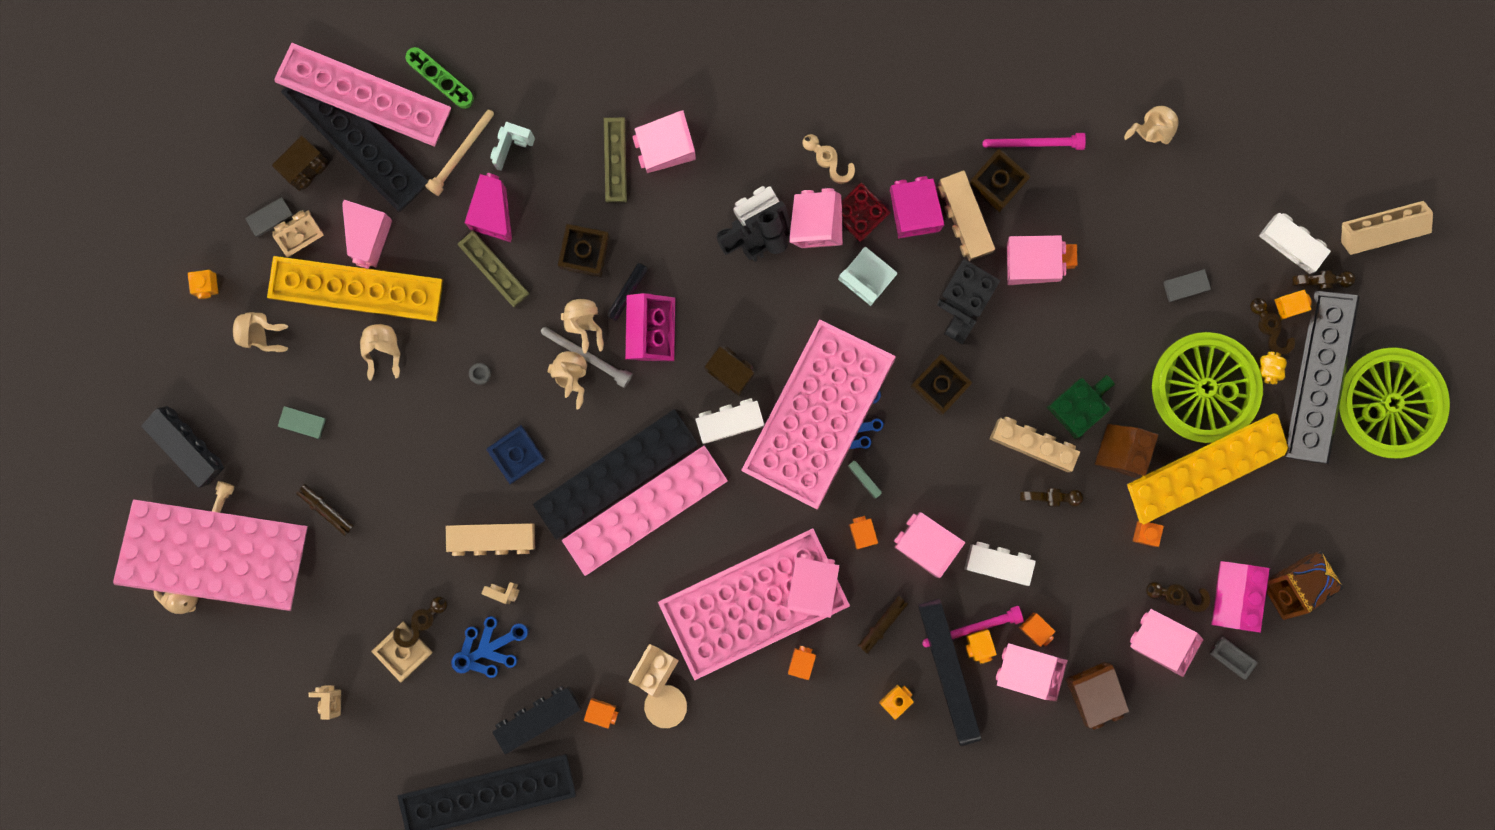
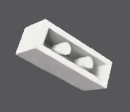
M1278 213L1273 216L1259 235V237L1309 274L1315 272L1331 252L1326 248V243L1320 239H1314L1309 235L1310 232L1306 228L1298 227L1293 223V219L1284 213Z
M752 398L741 401L740 406L732 408L731 404L720 407V412L713 414L711 410L699 414V418H696L703 444L764 427L758 402H753Z
M977 542L976 545H970L964 569L1030 586L1036 561L1030 560L1031 555L1018 552V556L1009 554L1010 550L998 547L996 551L989 549V544Z

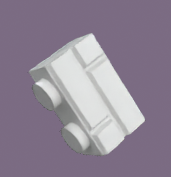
M762 186L753 192V197L748 200L744 197L735 203L734 213L743 226L746 225L745 220L779 202L770 186L766 189Z

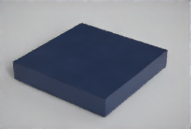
M522 425L486 449L509 484L514 483L546 461Z

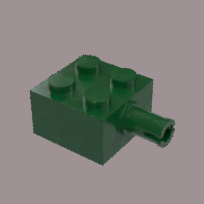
M1105 375L1104 378L1092 387L1081 377L1046 408L1074 439L1079 438L1111 410L1102 400L1101 396L1114 386L1115 383L1108 375Z

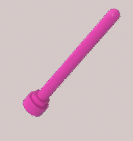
M1075 133V135L1066 138L985 139L983 146L985 148L1071 146L1075 150H1085V133Z
M1019 606L1010 608L1007 614L952 630L950 634L952 639H956L1007 622L1019 624L1024 622ZM928 638L924 639L922 642L923 646L930 647Z

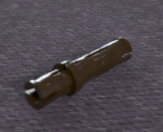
M306 484L299 489L300 491H297L296 495L309 504V508L312 511L316 510L344 536L354 527V525L350 524L324 501L323 496H318Z
M897 596L896 600L878 622L868 629L869 633L857 646L869 654L870 650L879 639L882 640L884 638V633L909 604Z

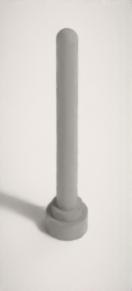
M547 327L541 329L542 335L569 351L580 354L586 361L613 376L614 380L621 387L625 388L628 385L633 373L626 369L618 370L589 352L584 354L581 347Z

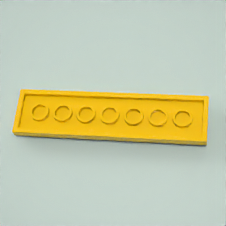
M273 256L267 298L437 322L443 280Z
M1273 413L1127 484L1139 522L1146 524L1284 456L1288 446L1279 416Z

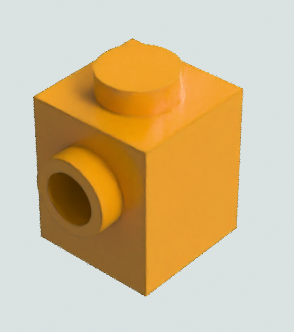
M211 270L188 272L190 294L198 297V299L211 298V295L218 294L215 272Z
M1305 290L1275 299L1281 320L1311 310L1312 301Z
M988 629L966 635L968 645H965L969 658L973 657L974 661H980L981 664L991 661L992 656L997 655Z
M896 685L879 703L896 720L914 703L911 699L913 694L905 686L900 688Z

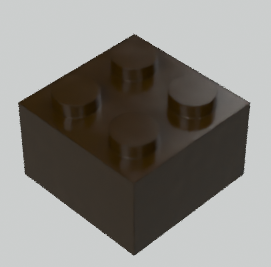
M301 135L271 166L293 187L300 191L301 189H306L312 183L311 179L316 174H321L327 168L326 164L329 161Z
M998 149L971 179L969 184L974 191L1000 212L1031 176L1003 151Z
M566 224L558 267L562 270L602 277L610 239L609 233Z
M720 346L704 366L706 372L738 396L754 377L753 366L744 359L742 362L736 359V353L727 346L725 349Z
M940 354L915 380L910 388L941 416L966 391L972 382L945 356Z

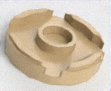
M664 685L658 698L648 694L644 710L648 720L653 725L660 728H671L677 726L684 719L687 712V701L684 694L678 688L672 685Z

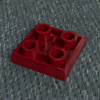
M862 182L841 201L842 225L859 242L867 237L891 213Z

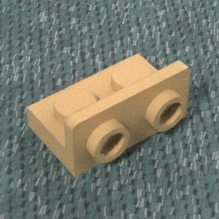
M303 210L292 216L293 220L285 223V221L274 227L273 238L286 257L291 256L324 236L309 210L306 212Z
M510 582L507 590L491 584L490 587L484 586L481 594L504 604H510L511 601L515 602L520 590L517 589L518 584Z
M649 644L632 672L629 682L640 687L651 696L658 698L679 660L664 650Z
M332 685L316 687L315 691L309 692V697H321V701L318 702V713L321 714V719L329 720L341 716L340 689H334Z

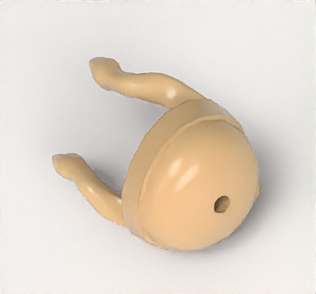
M1167 106L1153 107L1146 113L1144 117L1145 123L1143 125L1134 123L1127 130L1124 138L1127 140L1137 131L1146 142L1155 143L1161 141L1164 144H1169L1177 131L1178 117Z
M576 299L567 303L564 313H561V320H564V328L567 332L581 334L584 354L587 353L589 347L585 330L596 331L597 346L599 351H602L604 346L602 330L593 321V316L598 314L596 304L588 299Z
M249 312L236 317L233 324L234 341L237 345L245 348H251V345H254L266 352H284L288 350V347L282 345L267 346L264 328L281 331L287 329L288 325L268 324L266 315L263 313Z
M371 325L362 332L360 349L363 359L368 363L367 376L370 381L375 373V368L369 352L374 348L393 355V374L395 378H398L400 374V350L397 345V335L393 328L388 325Z
M566 351L556 357L553 364L549 365L547 372L551 374L552 378L555 377L558 385L565 388V398L572 391L578 392L576 409L578 410L583 404L584 388L578 384V379L586 375L587 364L584 357L580 354Z
M154 591L155 598L165 609L172 613L184 614L193 612L196 609L198 597L167 592L163 596L160 591Z

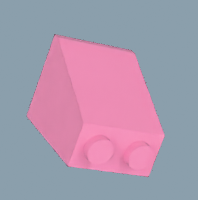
M684 111L676 112L635 128L636 135L632 137L635 147H640L642 155L638 156L641 169L646 167L647 173L696 160Z
M827 188L822 189L820 193H814L813 190L801 191V194L794 195L790 243L800 248L843 245L841 194L834 191V189Z
M344 200L342 204L347 255L353 259L352 262L356 263L357 266L369 269L370 266L376 268L392 219L383 212Z
M1062 236L1009 237L1007 242L1008 285L1061 281L1062 276H1066V263H1062V254H1066V242L1062 241Z
M923 513L913 514L906 523L909 527L905 533L901 531L895 538L894 542L897 543L895 548L933 576L941 578L965 542Z
M801 554V558L796 557L787 610L831 618L839 565H835V560L822 558V562L813 560L814 556Z
M1150 609L1149 613L1146 612L1140 623L1142 626L1138 632L1135 631L1131 637L1130 642L1132 644L1130 647L1184 677L1203 642V638L1197 632Z
M1008 643V646L1004 648L1002 653V668H999L997 671V685L1044 700L1057 702L1068 660Z

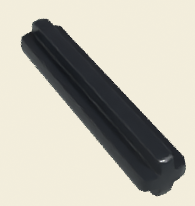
M638 263L608 311L607 316L610 319L617 321L627 305V295H633L647 272V267L643 264Z

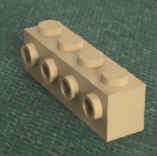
M965 171L940 179L937 191L940 198H944L947 204L945 211L948 218L952 217L954 222L952 229L956 238L959 237L962 245H960L963 257H967L968 261H972L993 253L995 247Z
M1424 201L1343 222L1341 243L1349 254L1352 255L1432 233L1433 212Z
M1009 417L997 420L990 440L1065 472L1073 471L1080 451L1075 450V445L1068 442L1058 443L1056 442V437L1044 433V436L1037 434L1036 429L1028 425H1024V428L1016 425L1017 421Z
M535 524L446 526V552H452V556H465V551H474V555H487V551L494 550L495 555L508 554V550H517V554H530V550L535 549Z

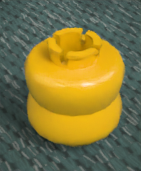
M1268 352V355L1260 358L1259 369L1264 383L1277 384V381L1285 378L1287 360L1281 357L1280 353L1276 352V355H1274L1275 352Z

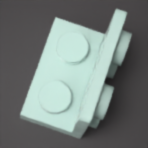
M506 122L504 127L501 126L498 133V139H500L498 146H494L490 157L493 159L492 163L496 169L502 171L512 140H514V144L521 147H526V145L533 146L535 137L531 130Z
M864 247L848 268L841 273L838 280L871 306L894 279L897 272L867 247Z

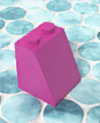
M487 173L486 176L480 174L465 224L472 231L511 242L512 234L506 187L499 180V176Z
M927 176L916 178L915 182L907 183V180H899L894 182V185H891L890 194L898 239L941 231L944 226V220L934 179H928Z

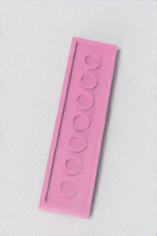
M291 43L274 79L276 83L434 147L451 112V107L294 43Z
M703 446L564 538L562 542L586 576L728 482V480L706 447Z

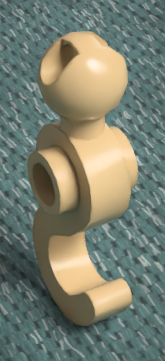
M813 134L804 137L803 147L808 151L816 152V161L821 167H830V177L834 182L845 184L852 180L855 173L853 163L848 165L847 175L839 176L836 173V150L827 145L821 147L819 139Z

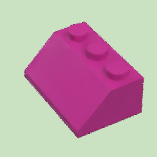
M645 293L627 295L625 359L674 361L675 298Z
M1220 561L1211 625L1261 633L1269 568Z

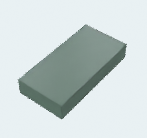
M284 406L278 427L320 439L326 419Z
M856 461L847 466L874 499L882 494L881 490Z

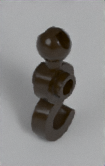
M1320 271L1319 275L1293 276L1292 282L1293 286L1318 285L1320 289H1332L1334 284H1340L1342 287L1348 288L1355 283V276L1349 271H1344L1340 275L1332 274V271Z
M1254 299L1250 304V309L1254 314L1261 317L1258 322L1260 331L1265 335H1270L1268 338L1269 349L1275 352V354L1276 352L1281 355L1290 353L1295 346V338H1289L1286 346L1280 348L1276 340L1282 327L1281 319L1276 314H1268L1266 311L1267 303L1264 299Z
M1056 488L1048 489L1047 493L1020 492V501L1048 502V506L1051 507L1061 506V502H1068L1071 506L1076 507L1084 499L1083 494L1078 490H1071L1068 494L1061 493V489Z
M1151 582L1146 588V593L1150 598L1157 599L1163 596L1169 604L1179 606L1184 603L1185 607L1193 612H1202L1210 604V595L1204 588H1199L1198 590L1202 597L1199 605L1192 603L1186 589L1179 584H1172L1167 588H1163L1160 583Z
M435 597L432 599L428 610L419 609L415 611L411 619L412 638L409 641H403L400 635L401 630L395 628L393 638L396 644L404 648L414 646L420 637L419 630L425 631L431 628L434 621L433 616L436 613H443L447 609V601L443 597ZM441 599L445 601L443 605L439 603Z

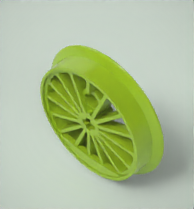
M1202 332L1179 339L1163 353L1154 370L1152 394L1159 415L1174 432L1192 441L1213 443L1248 426L1253 421L1261 405L1263 381L1257 362L1242 344L1222 334ZM1198 347H1209L1205 375ZM1190 348L1194 349L1199 375L1183 353ZM1215 348L1223 351L1224 355L1210 375ZM1178 356H1180L1194 378L1175 367ZM1230 356L1237 365L1213 380L1227 357ZM1240 367L1244 379L1217 384L1219 380ZM1173 371L1193 384L1171 380ZM1245 382L1246 394H1240L1236 384ZM1171 384L1193 388L1169 394ZM1206 384V386L1210 388V391L1205 392V389L1202 388V385ZM1225 386L1229 387L1232 391L1229 398L1224 397L1222 394V389ZM1194 392L1190 397L1171 409L1169 397ZM1196 397L1182 420H1180L1174 411ZM1237 397L1245 399L1241 409L1229 401H1233ZM1215 398L1238 413L1231 422ZM1200 400L1194 428L1185 422ZM1204 402L1211 430L1200 429ZM1210 402L1226 423L1225 426L1219 429L1215 427Z
M1384 348L1368 353L1349 369L1344 380L1339 411L1347 432L1362 448L1372 454L1385 458H1405L1426 450L1438 439L1448 420L1450 399L1447 385L1441 373L1428 359L1411 350ZM1381 362L1384 364L1386 389L1374 367L1375 364ZM1389 362L1399 363L1393 387L1391 386ZM1405 367L1410 377L1398 390ZM1366 370H1370L1379 390L1362 377ZM1358 380L1378 397L1354 390ZM1414 381L1417 389L1401 396L1411 382ZM1417 392H1420L1423 400L1404 401L1405 398ZM1355 394L1379 403L1352 405V397ZM1391 400H1394L1395 404L1390 407L1389 403H1391ZM1425 403L1428 414L1405 407L1404 405ZM1363 407L1362 416L1356 419L1353 408ZM1371 407L1377 410L1375 419L1369 415ZM1403 411L1427 418L1428 422L1423 429ZM1401 417L1419 431V435L1413 440ZM1363 419L1370 423L1364 431L1357 423ZM1388 419L1391 445L1381 443ZM1382 420L1377 438L1374 440L1367 434L1377 422ZM1395 420L1406 440L1405 444L1399 446L1396 440Z

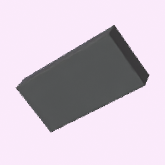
M281 197L245 219L255 237L258 238L279 223L292 218L293 214L284 198Z
M1205 269L1163 282L1169 302L1211 290Z
M1221 637L1209 653L1243 680L1247 679L1258 664V662L1225 637Z

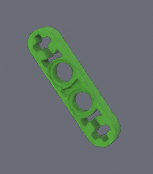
M414 47L407 51L406 61L415 71L458 107L466 109L472 106L474 97L468 88L421 49ZM413 54L416 56L420 54L419 58L424 62L423 66L416 60L413 61L411 56ZM430 66H435L438 70L437 74L433 77H429L426 74V70ZM447 79L452 80L454 83L453 87L450 90H444L442 88L443 81ZM457 89H458L459 93H461V94L464 95V96H465L466 94H468V95H467V98H468V101H467V102L462 101V102L460 103V100H461V99H460L459 96L455 93V92L457 91Z

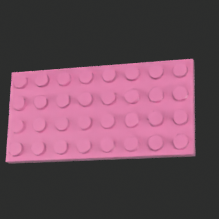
M819 319L741 471L818 510L896 357Z
M133 500L113 583L120 586L291 611L308 528L307 526Z
M810 529L658 602L694 680L826 618L824 616L787 610L796 557L801 558V554L814 556V561L822 562V558L827 559L814 529ZM838 580L831 615L850 607Z

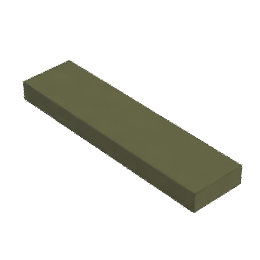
M625 117L604 118L605 202H627Z
M471 231L457 244L513 307H516L530 294L474 231Z

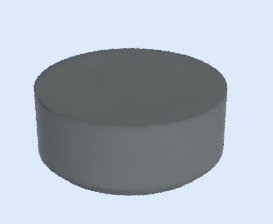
M476 363L470 368L469 377L475 384L482 385L490 380L491 371L487 365Z

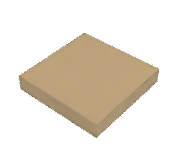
M403 621L397 628L401 630V639L409 641L413 635L412 629ZM393 630L371 652L401 683L433 652L420 638L412 647H400L394 641Z

